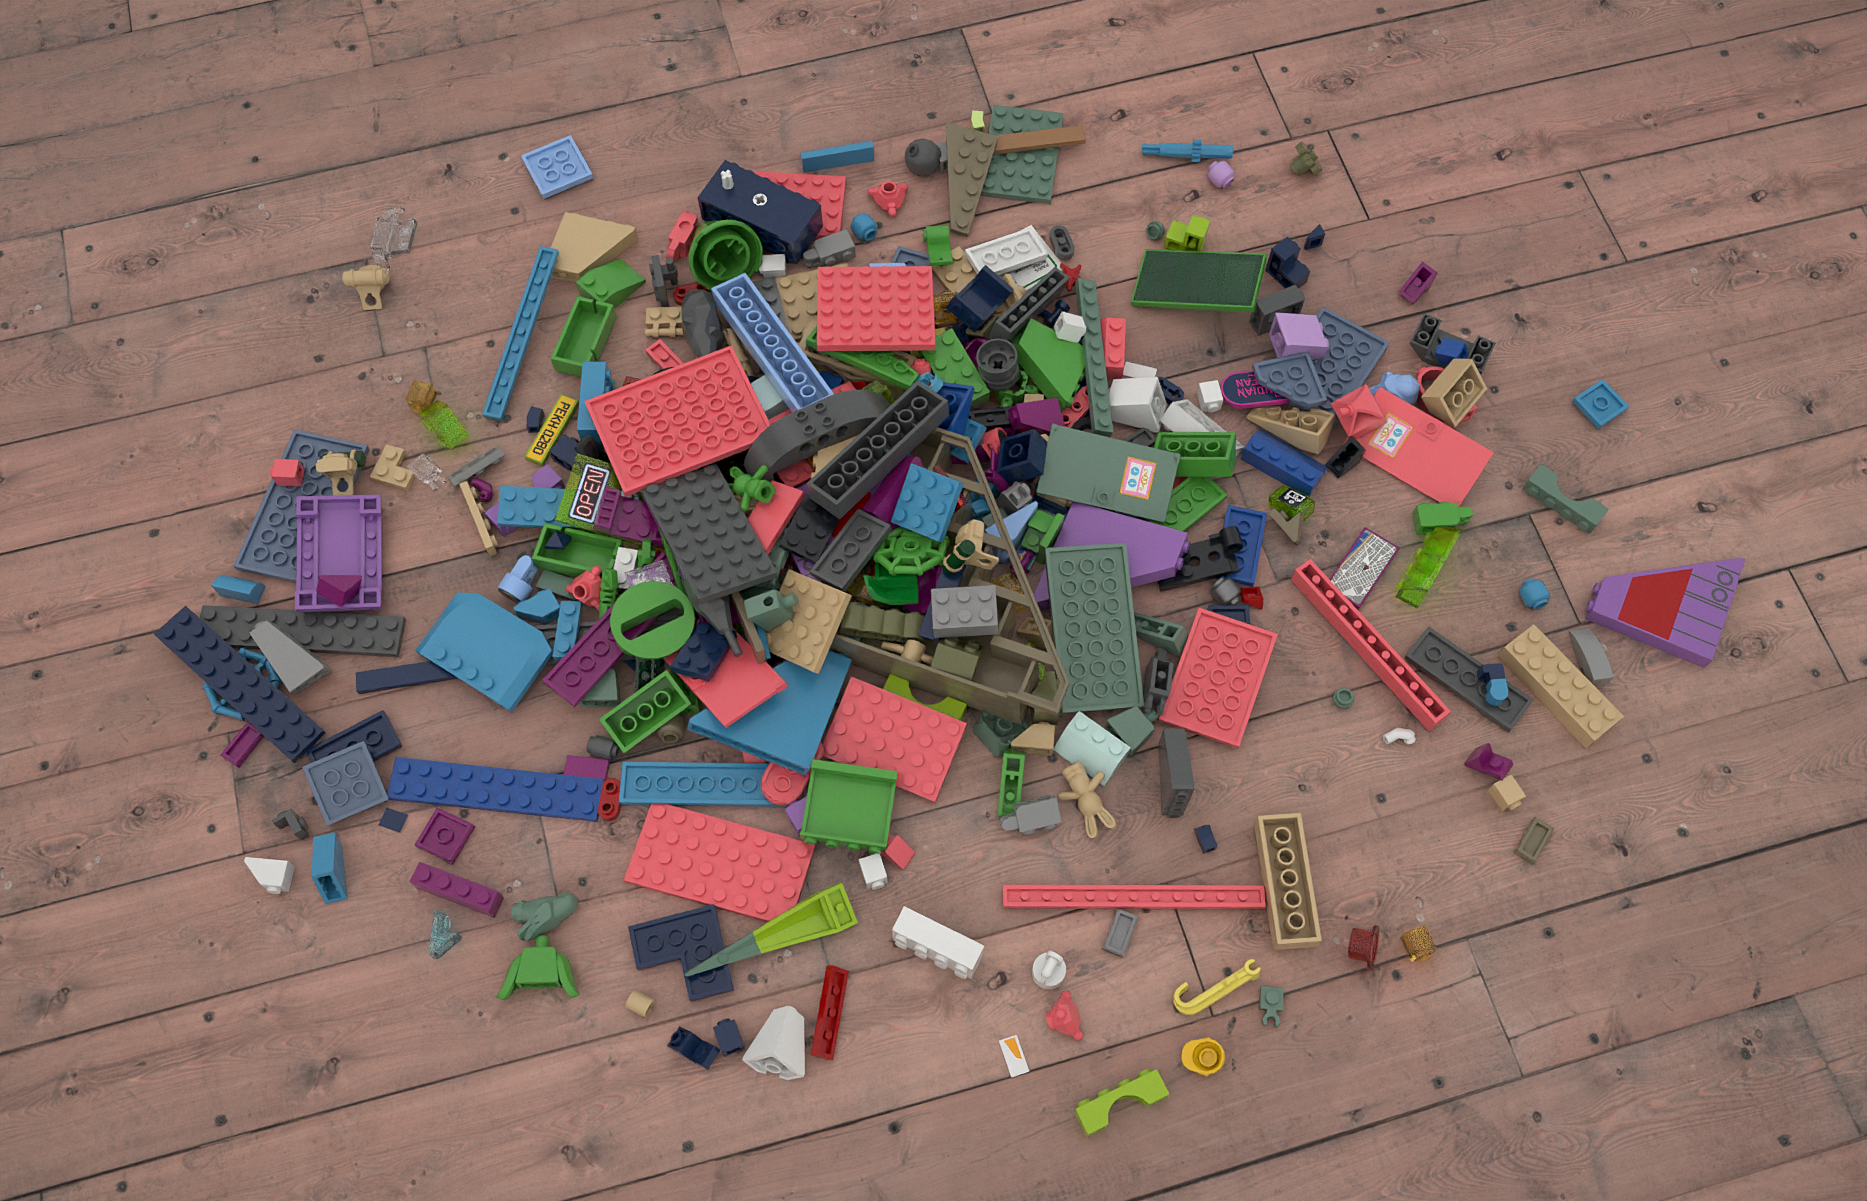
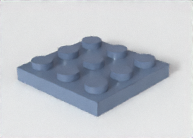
M365 741L302 767L327 826L390 800Z

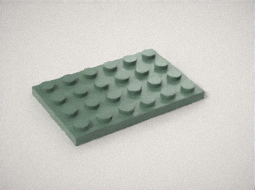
M993 105L988 134L996 136L1062 128L1064 113ZM1059 147L993 155L981 196L1051 204Z

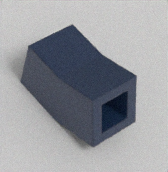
M531 406L526 424L529 433L540 431L541 423L545 416L543 409Z
M1210 825L1195 828L1194 831L1203 854L1216 850L1218 845Z

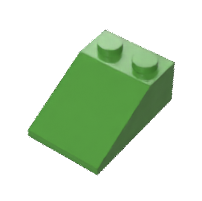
M618 259L588 271L576 282V285L582 297L594 300L595 307L596 302L600 301L613 304L615 309L641 287L646 280L623 260Z

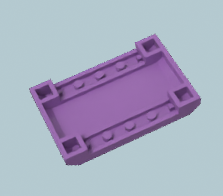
M381 495L297 496L295 611L320 612L382 609ZM319 575H361L362 581L359 593L340 607L316 592Z

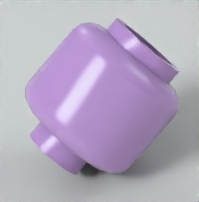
M1215 161L1208 168L1210 171L1207 177L1217 188H1226L1235 179L1233 177L1235 172L1226 161H1220L1219 163Z

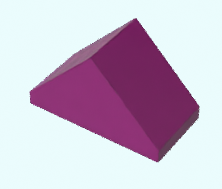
M319 575L316 592L342 607L359 593L362 576Z

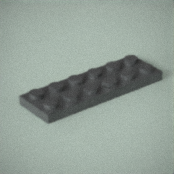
M1429 626L1404 657L1408 662L1508 733L1533 701L1531 697L1506 681L1508 687L1507 698L1498 706L1490 705L1485 698L1487 692L1484 679H1478L1477 675L1478 669L1483 664Z

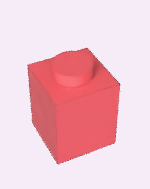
M275 459L274 466L270 469L271 478H273L278 486L302 487L305 468L300 461Z

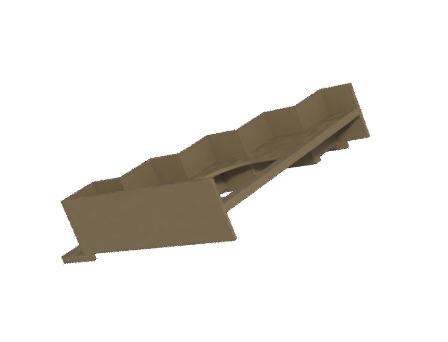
M937 427L936 430H933L911 451L912 456L919 457L926 469L964 483L945 535L950 540L945 556L950 555L954 550V546L957 545L955 539L959 529L972 520L973 511L970 492L984 496L1000 537L984 532L981 551L992 556V547L1006 551L1024 594L989 583L995 570L994 567L988 570L974 565L966 566L960 587L995 585L998 634L960 637V639L965 641L975 640L980 643V646L984 647L972 680L933 668L924 662L918 663L901 657L899 653L883 650L882 643L884 640L862 637L861 642L841 636L839 633L840 625L829 650L845 654L848 658L852 659L850 665L887 678L890 674L909 681V685L943 698L951 697L966 703L969 707L988 712L991 715L1022 725L1029 706L1057 716L1068 690L1069 680L969 437ZM950 445L966 450L979 483L949 474L952 466ZM939 546L933 547V550L938 551ZM870 559L845 591V593L852 595L849 602H856L865 583L863 575L869 574L874 560ZM979 559L982 563L991 562L988 559ZM1015 604L1030 608L1047 652L1010 640L1017 625ZM924 638L922 643L926 646L924 654L934 657L938 642ZM890 642V643H895V644L902 645V646H904V647H905V645H906V644H904V643H902V642ZM1038 662L1054 667L1060 682L1053 702L1032 695V692L1039 683Z

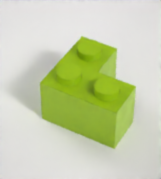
M1195 215L1192 216L1189 225L1173 220L1165 238L1164 249L1202 251L1206 242L1210 220Z

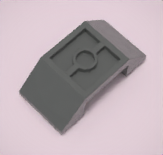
M1424 313L1409 343L1420 359L1432 366L1445 369L1447 366L1439 364L1435 355L1437 346L1441 344L1443 338L1462 341L1466 343L1469 352L1466 359H1472L1479 373L1482 374L1496 343L1479 335L1475 342L1471 343L1438 329L1442 320Z

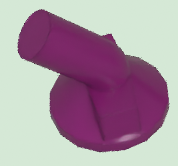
M1027 551L1020 561L1025 574L1027 573L1026 567L1034 556L1031 551ZM1011 565L1009 568L1011 569V571H1012V572L1014 573V575L1016 576V573H1015V571H1014V568H1013V566Z

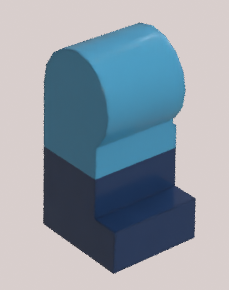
M1503 663L1481 665L1477 675L1478 679H1484L1487 690L1485 695L1486 701L1492 706H1498L1508 696Z

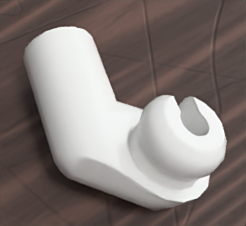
M1395 728L1382 736L1386 744H1390L1397 739H1404L1406 744H1412L1416 741L1415 733L1410 729Z

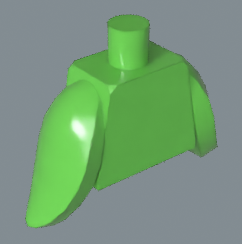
M537 936L535 947L524 948L523 953L519 954L511 962L496 998L506 1000L514 994L518 987L520 989L563 987L566 994L571 998L580 994L576 989L568 958L564 954L559 953L555 947H548L549 937Z

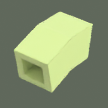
M972 110L971 128L985 133L984 111Z

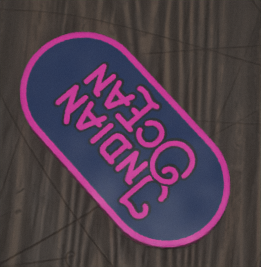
M1253 370L1234 372L1227 375L1220 387L1223 401L1237 409L1281 405L1290 401V399L1258 384Z

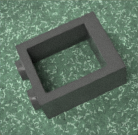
M1296 285L1258 299L1255 310L1252 312L1249 320L1257 335L1260 336L1270 332L1276 313L1300 314L1305 300L1303 292L1299 291Z

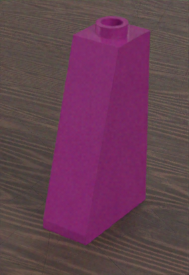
M907 455L896 465L862 508V511L891 525L892 531L900 527L892 523L891 519L911 463L925 468L922 465V460L915 455Z

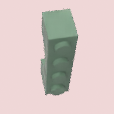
M1540 464L1524 485L1523 490L1541 501L1546 507L1559 513L1564 519L1577 525L1580 530L1590 534L1609 509L1593 498L1585 501H1574L1567 498L1558 488V475Z

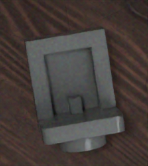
M292 809L280 812L272 820L273 824L279 829L289 825L294 835L300 840L309 836L306 828H308L306 821L302 816L299 818Z

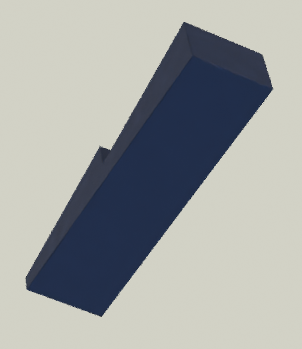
M964 564L962 569L954 575H949L942 569L935 589L960 587L967 565ZM931 599L918 635L922 638L939 642L941 638H934Z

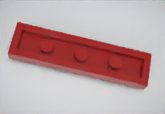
M833 965L826 966L811 1049L812 1056L825 1060H833L849 973V971Z

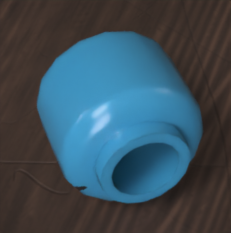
M857 214L852 220L851 230L860 241H870L877 235L878 225L869 214Z
M1531 578L1522 583L1523 586L1519 590V595L1526 607L1537 610L1549 603L1550 593L1542 580Z

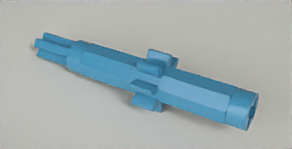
M1193 139V144H1142V154L1160 155L1163 157L1192 158L1191 162H1200V158L1232 159L1233 145L1201 144V140Z

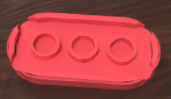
M821 740L813 758L815 760H821L824 750ZM770 762L761 779V791L764 797L769 802L779 806H786L798 800L810 780L811 766L807 776Z

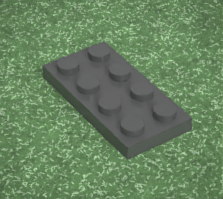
M857 509L809 571L811 576L845 592L892 531L891 525Z

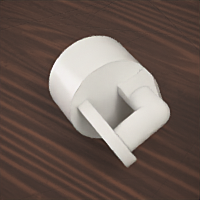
M1053 951L1039 955L1034 961L1032 968L1034 982L1040 988L1046 990L1055 989L1061 985L1066 974V965L1063 958Z

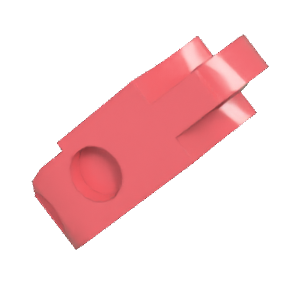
M684 211L680 215L668 237L670 246L667 250L666 259L672 258L673 262H676L680 257L686 258L699 225L696 214Z

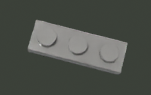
M496 445L448 475L447 478L452 485L460 486V483L468 481L470 476L482 473L489 464L494 465L501 461V457L505 453Z

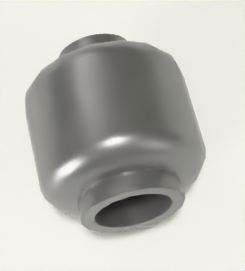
M1222 576L1210 586L1212 588L1210 594L1219 605H1234L1239 601L1237 596L1241 590L1232 578H1224Z

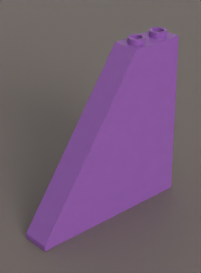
M1073 501L1054 545L1055 548L1126 543L1132 588L1175 577L1177 569L1181 570L1184 561L1182 556L1188 552L1190 541H1188V533ZM1046 567L1034 593L1040 611L1050 609Z

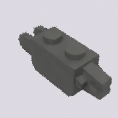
M1158 648L1155 657H1151L1146 667L1143 690L1144 712L1149 713L1152 709V704L1157 705L1156 714L1159 716L1163 715L1165 702L1171 691L1174 664L1166 660L1167 650L1163 648Z

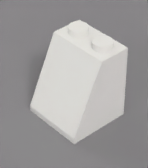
M1158 377L1113 379L1112 385L1108 390L1112 421L1137 428H1147L1152 432H1159L1162 423L1160 419L1165 413L1167 403Z

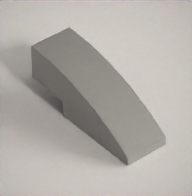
M1590 628L1569 631L1579 669L1584 670L1585 677L1593 685L1608 684L1614 678L1607 656Z

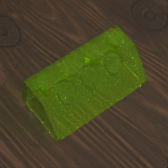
M1436 527L1432 534L1427 533L1422 542L1426 544L1423 549L1419 547L1413 557L1417 559L1415 564L1410 562L1405 571V574L1408 575L1407 578H1401L1396 587L1399 590L1396 598L1416 609L1419 607L1463 529Z

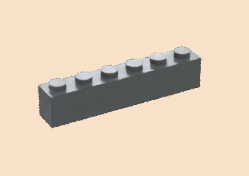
M1054 267L995 321L988 337L990 339L999 338L1011 342L1026 328L1031 318L1035 319L1063 292L1070 277Z

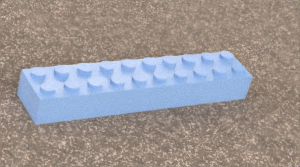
M746 273L711 288L717 308L792 413L834 395Z

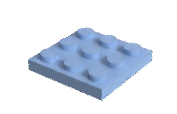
M571 135L521 155L522 161L543 199L593 179V174Z

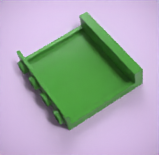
M812 759L800 840H804V843L812 845L821 842L825 843V846L837 848L838 845L847 846V849L859 851L860 848L869 849L868 852L874 854H881L882 851L885 852L898 771Z

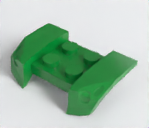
M892 557L887 558L891 562L894 561ZM875 562V579L868 575H863L867 590L873 600L889 605L918 603V574H896L894 576L889 574V571L880 563ZM902 564L904 566H915L910 564Z

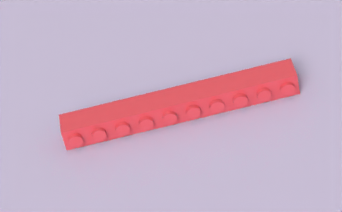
M1309 559L1295 569L1291 581L1421 724L1430 732L1442 723L1451 711L1318 566Z

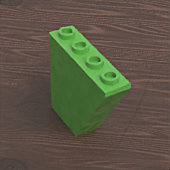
M1031 318L1016 346L1018 363L1047 399L1058 398L1062 413L1065 407L1069 408L1074 400L1072 394H1076L1080 387L1077 383L1078 381L1081 382L1085 375V371H1083L1085 369L1083 346L1079 343L1057 338L1056 331Z

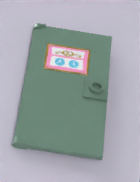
M1052 423L1046 449L1044 475H1041L1039 478L1036 493L1164 523L1180 454Z

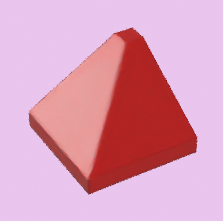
M1259 587L1240 588V595L1244 603L1257 609H1263L1264 598Z

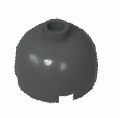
M928 139L914 140L905 151L904 159L906 166L917 176H929L939 166L938 159L939 156L941 157V151L934 142Z

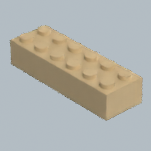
M1534 624L1506 645L1497 656L1586 749L1624 717Z
M1301 813L1258 816L1254 822L1262 881L1265 889V901L1273 950L1317 947L1322 942Z

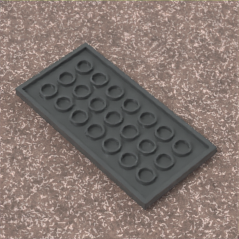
M716 463L687 472L675 478H668L663 483L649 484L646 488L641 489L640 492L698 605L778 578L774 565Z

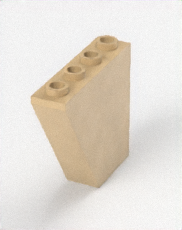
M565 212L551 245V248L558 249L559 251L551 278L576 283L588 271L610 263L637 242L636 227L629 224L615 223L610 220L605 221L595 217H586L577 213Z

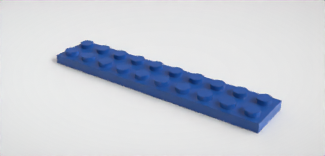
M396 757L387 795L390 800L598 822L599 814L597 811L604 779Z

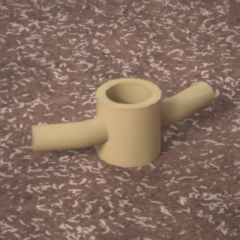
M907 640L905 647L885 641L882 643L883 650L899 653L901 657L918 663L932 664L934 657L924 654L926 646L918 641Z

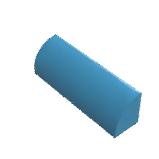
M872 140L800 152L803 172L874 161Z

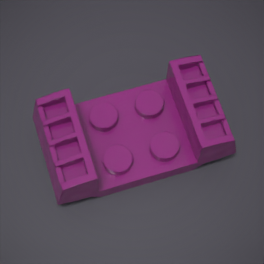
M606 487L601 497L593 529L638 543H642L643 539H651V546L664 548L658 525L646 502L620 496V490Z

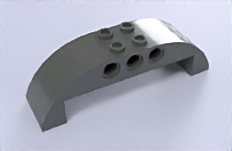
M868 390L844 391L821 399L788 414L765 429L749 448L745 457L744 468L747 474L753 477L762 465H766L768 471L761 480H767L771 483L772 480L775 481L773 473L817 454L821 449L860 434L891 404L884 396Z

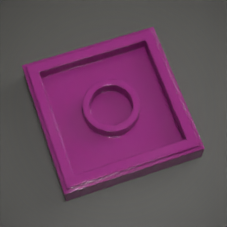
M436 808L416 841L415 846L454 864L475 826Z

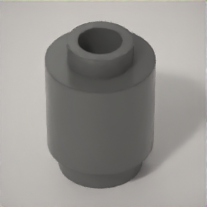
M599 735L591 736L586 751L591 753L592 756L608 760L617 757L620 750L614 739Z

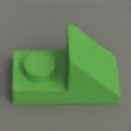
M1038 509L1029 521V528L1020 545L1038 554L1039 545L1055 517Z

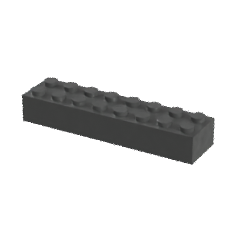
M916 381L807 482L809 498L838 519L842 518L949 416L948 400L921 382Z

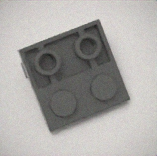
M659 255L651 256L652 264H649L656 301H660L662 307H669L665 281L670 280L672 285L678 284L677 267L672 258H667L666 265H661Z

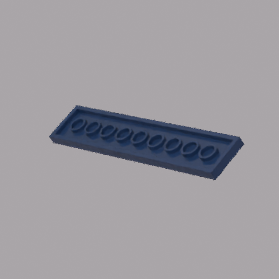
M184 606L154 633L162 643L293 763L326 734L322 728L187 606Z

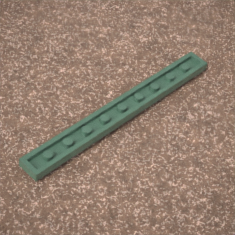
M1077 278L1075 286L1079 316L1083 317L1086 326L1085 335L1081 339L1092 433L1111 437L1114 432L1096 283L1093 280Z

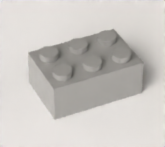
M995 585L931 589L934 638L998 634Z

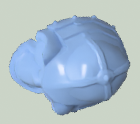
M1387 372L1382 375L1380 384L1369 388L1373 396L1381 387L1415 406L1420 384L1412 375Z

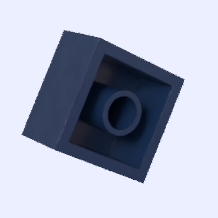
M1035 429L1001 439L997 473L1009 484L1044 475L1047 441Z

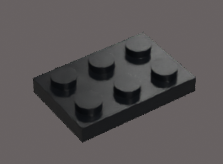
M806 493L778 547L815 565L840 519L809 498V494Z

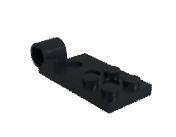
M1225 527L1219 533L1209 535L1208 540L1190 544L1188 552L1182 556L1184 558L1182 568L1176 572L1175 577L1158 581L1160 592L1239 573L1234 553L1242 550L1244 545L1238 527ZM1211 555H1218L1220 559L1213 562L1209 560V557ZM1192 560L1200 561V564L1195 567L1189 563Z

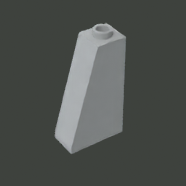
M267 620L259 622L254 626V630L249 632L291 693H301L332 670L329 665L275 623Z

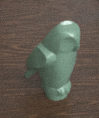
M562 892L559 896H547L528 902L521 900L518 903H514L511 908L512 919L517 921L518 924H524L517 931V936L522 941L526 940L527 942L562 924L563 920L577 910L578 899L573 893Z

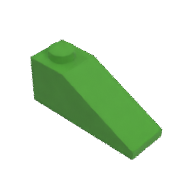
M1004 749L998 816L1000 817L1013 813V806L1021 801L1025 751Z

